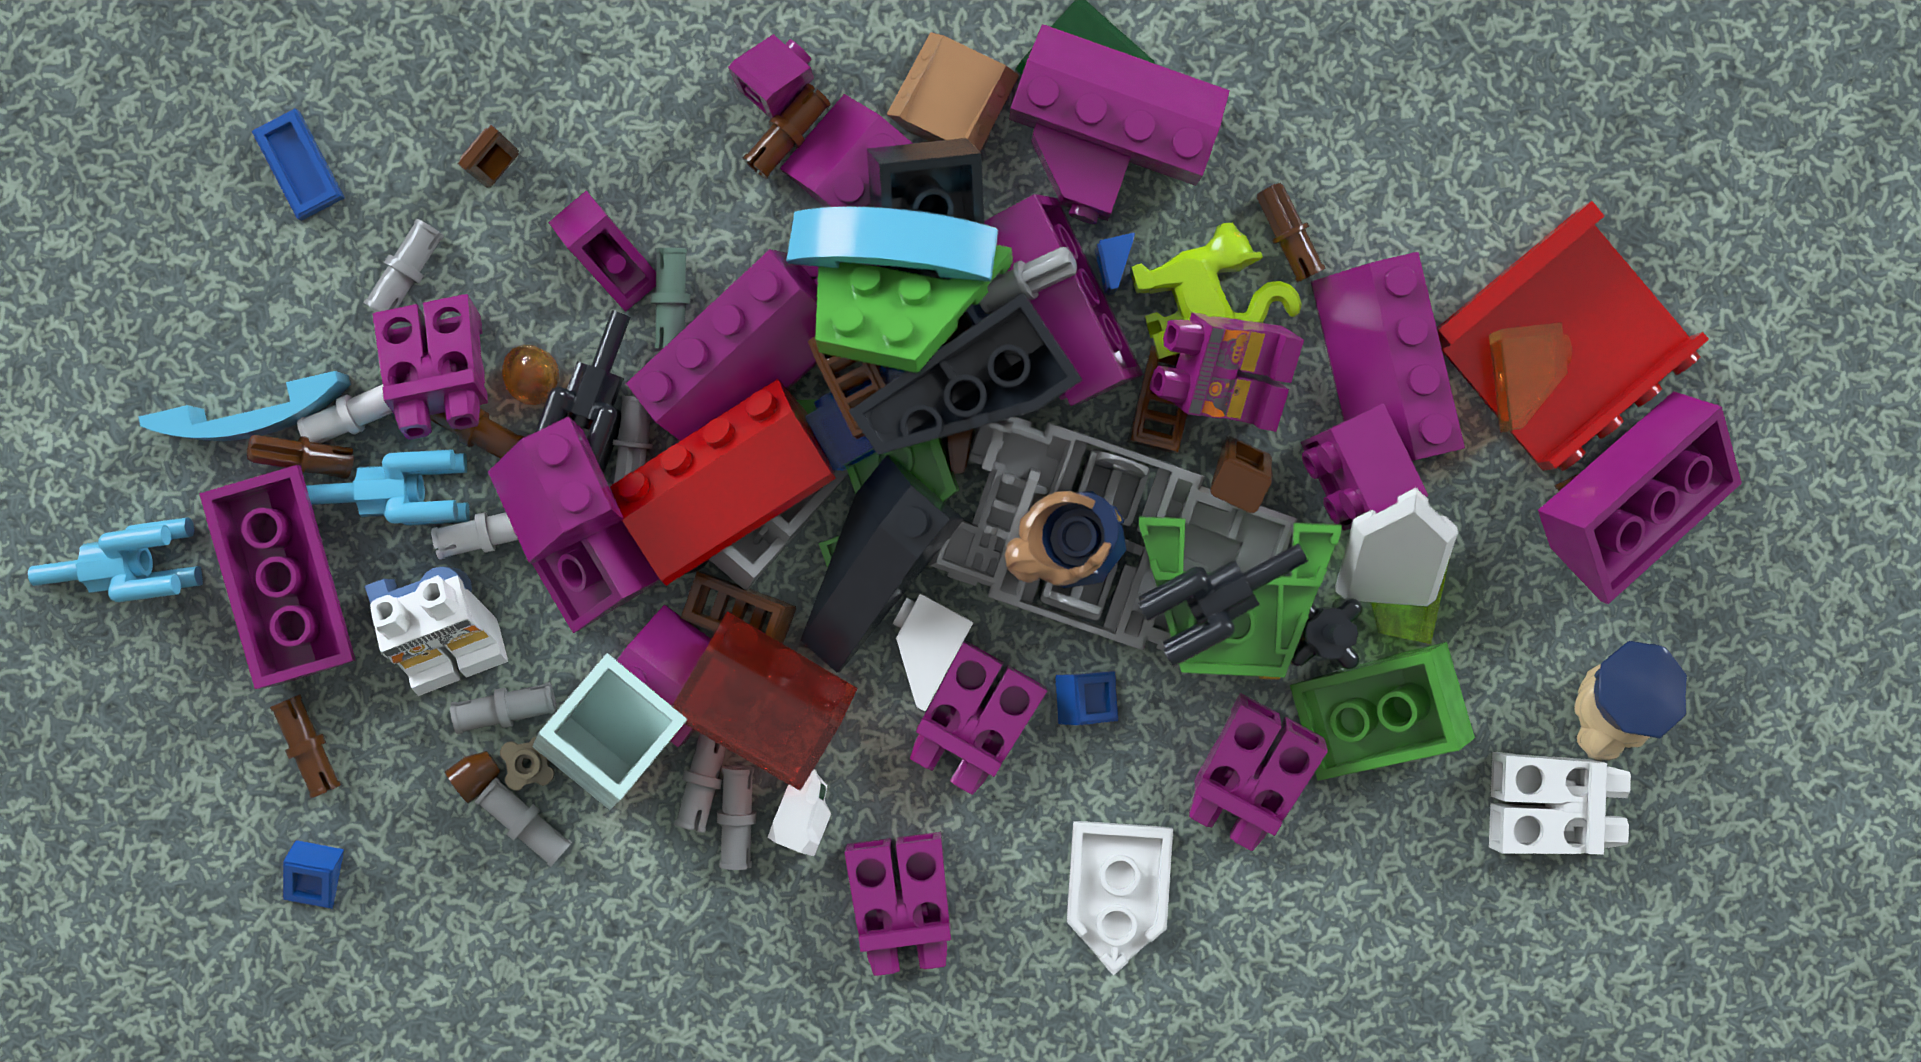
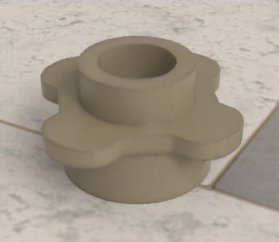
M533 737L530 742L522 744L509 741L501 747L500 757L506 761L508 772L505 777V784L512 790H520L525 784L538 783L544 786L549 784L554 778V770L550 767V761L532 747L536 737ZM524 759L531 760L532 765L530 768L523 766Z

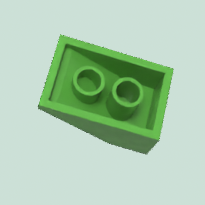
M1447 642L1394 654L1357 665L1354 669H1342L1290 685L1301 725L1324 737L1328 752L1315 771L1317 781L1459 751L1475 738Z

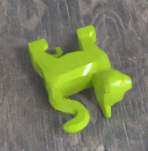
M1225 222L1218 225L1214 236L1205 246L1181 251L1160 267L1149 270L1142 263L1130 267V275L1136 293L1152 294L1172 291L1178 311L1173 315L1163 317L1158 312L1144 317L1149 336L1153 338L1158 359L1180 354L1164 347V333L1169 320H1190L1192 312L1205 314L1208 317L1215 316L1263 323L1270 304L1274 301H1279L1283 304L1290 317H1295L1300 313L1302 304L1299 294L1292 285L1282 281L1267 282L1254 292L1246 312L1236 313L1231 310L1221 288L1218 274L1223 272H1240L1245 267L1263 258L1261 251L1253 252L1247 237L1237 229L1233 222Z

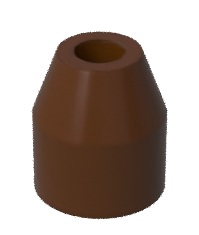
M483 751L465 756L447 769L445 774L460 796L467 803H470L480 796L499 775L501 769L488 751Z

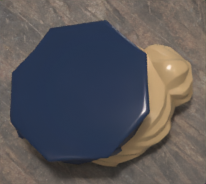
M1628 641L1600 665L1587 671V675L1579 687V694L1574 709L1581 724V729L1577 734V743L1587 753L1589 758L1599 761L1616 759L1625 747H1641L1650 737L1662 738L1686 716L1687 675L1666 647Z

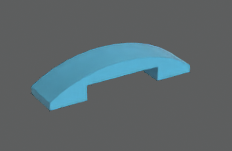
M873 207L806 209L794 212L787 262L789 264L839 268L840 262L931 269L937 270L939 277L991 282L998 230L994 227L963 219L909 210Z
M332 371L286 382L290 402L210 421L206 420L204 409L189 405L139 416L138 418L140 426L143 428L177 437L205 441L248 439L253 435L263 436L296 425L298 419L306 418L321 411L351 385L349 375Z

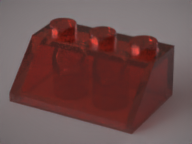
M727 611L703 648L671 706L687 719L684 723L687 726L800 791L842 723L858 688Z

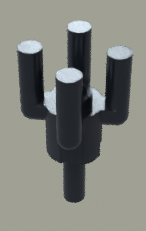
M614 310L611 311L592 365L577 361L567 389L563 387L551 389L535 432H538L560 420L570 417L578 426L589 430L587 440L603 475L614 448L613 440H617L619 434L621 411L614 408V404L624 378L610 372L631 318Z
M1298 543L1244 573L1241 571L1236 560L1209 574L1204 568L1196 566L1139 596L1140 602L1138 604L1147 621H1150L1179 604L1187 602L1197 624L1163 641L1165 646L1163 650L1171 665L1175 667L1231 637L1235 631L1233 620L1260 606L1253 591L1309 561Z
M1338 598L1333 602L1332 607L1317 608L1312 604L1308 614L1309 617L1290 665L1303 666L1313 656H1319L1329 659L1331 664L1336 667L1354 669L1359 664V655L1351 646L1356 645L1358 631L1357 625L1352 622L1362 612L1361 603L1353 598Z

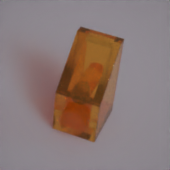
M1562 323L1506 328L1489 334L1500 433L1523 429L1567 374V364H1570L1572 360V345L1567 334L1563 335Z

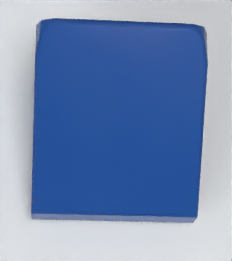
M1135 233L1099 240L1095 248L1104 294L1107 293V296L1115 294L1119 287Z
M1115 671L1055 676L1058 724L1085 725L1118 721Z
M296 840L283 861V900L332 909L344 850Z

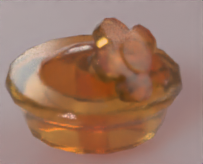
M523 344L512 348L505 356L502 365V378L507 390L516 400L528 405H538L546 402L551 389L557 387L559 368L549 352L534 345Z

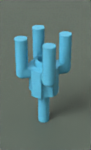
M453 449L389 453L384 456L382 466L357 468L356 477L352 483L306 485L311 505L356 502L361 517L385 516L386 520L390 523H402L407 526L470 521L468 502L457 503L456 500L423 502L425 487L422 475L467 473L466 453L455 454Z
M189 517L130 525L123 531L104 533L100 536L98 542L83 544L80 547L78 560L36 565L28 569V579L33 586L79 580V582L86 586L89 593L108 591L109 597L115 602L178 595L181 588L201 586L203 584L200 566L152 572L153 559L148 547L168 545L173 539L192 537L194 534V524Z

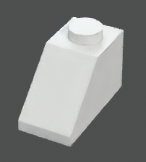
M920 594L916 602L906 598L893 624L901 628L896 640L916 707L926 711L968 634L973 621Z

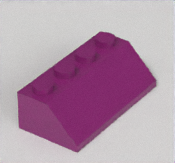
M1042 24L1013 99L1009 120L1033 129L1037 123L1130 156L1129 162L1196 186L1206 169L1220 129L1230 90Z
M1033 194L984 221V225L997 228L998 237L996 245L1012 249L1013 262L1008 271L1014 269L1015 262L1023 261L1026 264L1060 247H1067L1075 258L1077 272L1074 276L1039 291L1036 299L1029 300L1082 378L1081 382L1059 396L1061 400L1067 398L1070 406L1082 404L1144 375L1058 198Z
M769 249L626 383L653 420L678 440H683L776 379H779L789 390L817 364L808 341L816 336L818 285L802 265L789 264L787 262L788 253Z
M1419 252L1367 263L1311 281L1343 422L1384 403L1412 461L1465 449Z
M1673 391L1538 509L1550 548L1601 602L1606 604L1612 602L1742 484L1722 406Z
M291 466L199 493L254 689L274 687L356 661L301 466Z

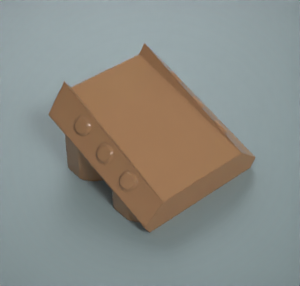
M930 32L887 115L906 131L929 142L967 138L981 151L990 137V131L1003 106L1006 104L1019 74L1008 66L944 35Z

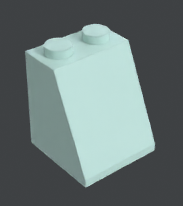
M607 653L541 729L532 747L606 808L611 810L687 719Z

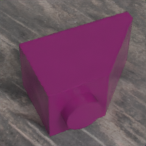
M774 34L736 58L728 66L737 89L769 118L774 117L775 114L781 115L803 90L805 84L810 83L814 79L812 69L808 65L812 60L808 53L793 40L789 39L784 44Z
M1036 123L1031 143L1060 204L1070 208L1069 216L1089 224H1097L1098 218L1108 221L1131 157Z
M587 190L548 222L566 247L625 312L656 287V271Z

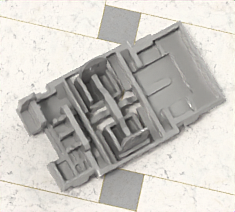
M1012 417L977 427L968 460L981 464L982 469L990 471L973 522L970 523L963 520L932 558L930 566L949 572L947 577L976 586L977 582L990 586L988 597L1141 650H1144L1146 641L1156 643V648L1163 650L1165 648L1163 641L1171 638L1165 614L1163 613L1147 621L1138 604L1140 602L1139 596L1157 587L1145 544L1142 546L1125 539L1126 551L1140 555L1137 567L1124 564L1103 627L1032 603L1040 578L1032 583L1018 580L1007 568L1005 558L1007 544L1014 538L1020 537L1019 524L1021 518L1030 511V508L1044 497L1057 491L1071 492L1087 443L1158 467L1142 516L1185 518L1184 571L1199 566L1204 568L1206 572H1213L1236 560L1241 571L1244 573L1287 550L1293 533V523L1297 522V518L1260 506L1255 513H1248L1212 496L1211 489L1202 486L1205 476L1190 472L1178 466L1070 429L1059 427L1047 422L1045 430L1042 431L1032 428V422ZM1093 449L1088 455L1076 493L1093 491L1098 496L1105 498L1111 506L1117 507L1124 519L1122 525L1129 526L1133 523L1150 470L1147 466L1129 459ZM1138 524L1136 531L1141 532ZM1117 563L1103 583L1064 589L1061 586L1045 581L1040 601L1092 620H1098L1106 602L1117 569Z

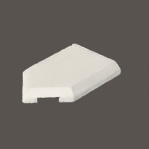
M1416 488L1399 496L1397 504L1379 513L1371 510L1353 519L1335 585L1336 593L1344 599L1353 598L1362 602L1428 606L1437 598L1458 534L1457 526L1446 516L1438 515L1428 505V499Z
M1073 821L1067 923L1114 976L1135 954L1167 929L1173 828Z

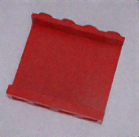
M1593 201L1576 210L1437 327L1444 355L1542 471L1556 469L1557 467L1564 471L1578 462L1586 454V451L1582 448L1585 443L1595 435L1599 439H1603L1616 430L1624 422V419L1620 416L1622 412L1633 403L1637 407H1641L1654 398L1663 389L1658 382L1671 371L1675 375H1679L1691 367L1701 357L1696 350L1709 340L1704 332L1689 336L1601 233L1595 224L1605 215Z

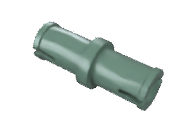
M655 248L656 293H651V304H656L655 349H663L685 328L686 305L691 304V294L686 293L687 249Z

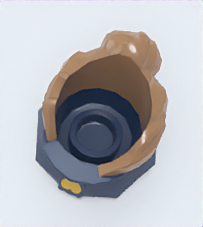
M1070 491L1054 492L1036 502L1030 508V511L1021 518L1019 524L1020 537L1014 538L1007 544L1005 552L1007 568L1018 580L1032 583L1040 578L1064 589L1103 583L1112 568L1126 552L1122 525L1124 519L1116 506H1111L1105 498L1098 496L1093 491L1079 493Z

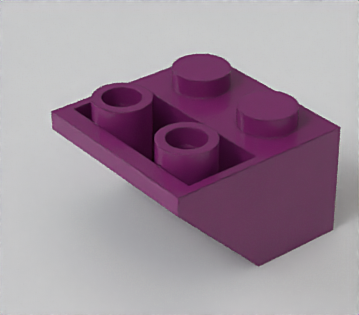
M1384 403L1300 442L1304 449V452H1302L1303 464L1313 479L1318 478L1326 494V497L1323 499L1325 510L1335 524L1340 523L1343 531L1351 529L1353 519L1371 510L1379 513L1397 504L1399 496L1415 488L1425 497L1429 496Z

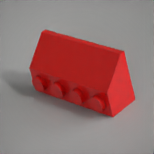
M776 379L633 472L628 473L622 479L612 484L610 488L624 518L622 522L660 581L667 586L836 479V476L808 413L781 381Z

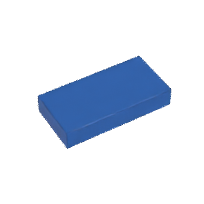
M295 108L251 131L297 219L302 221L345 198L299 110Z

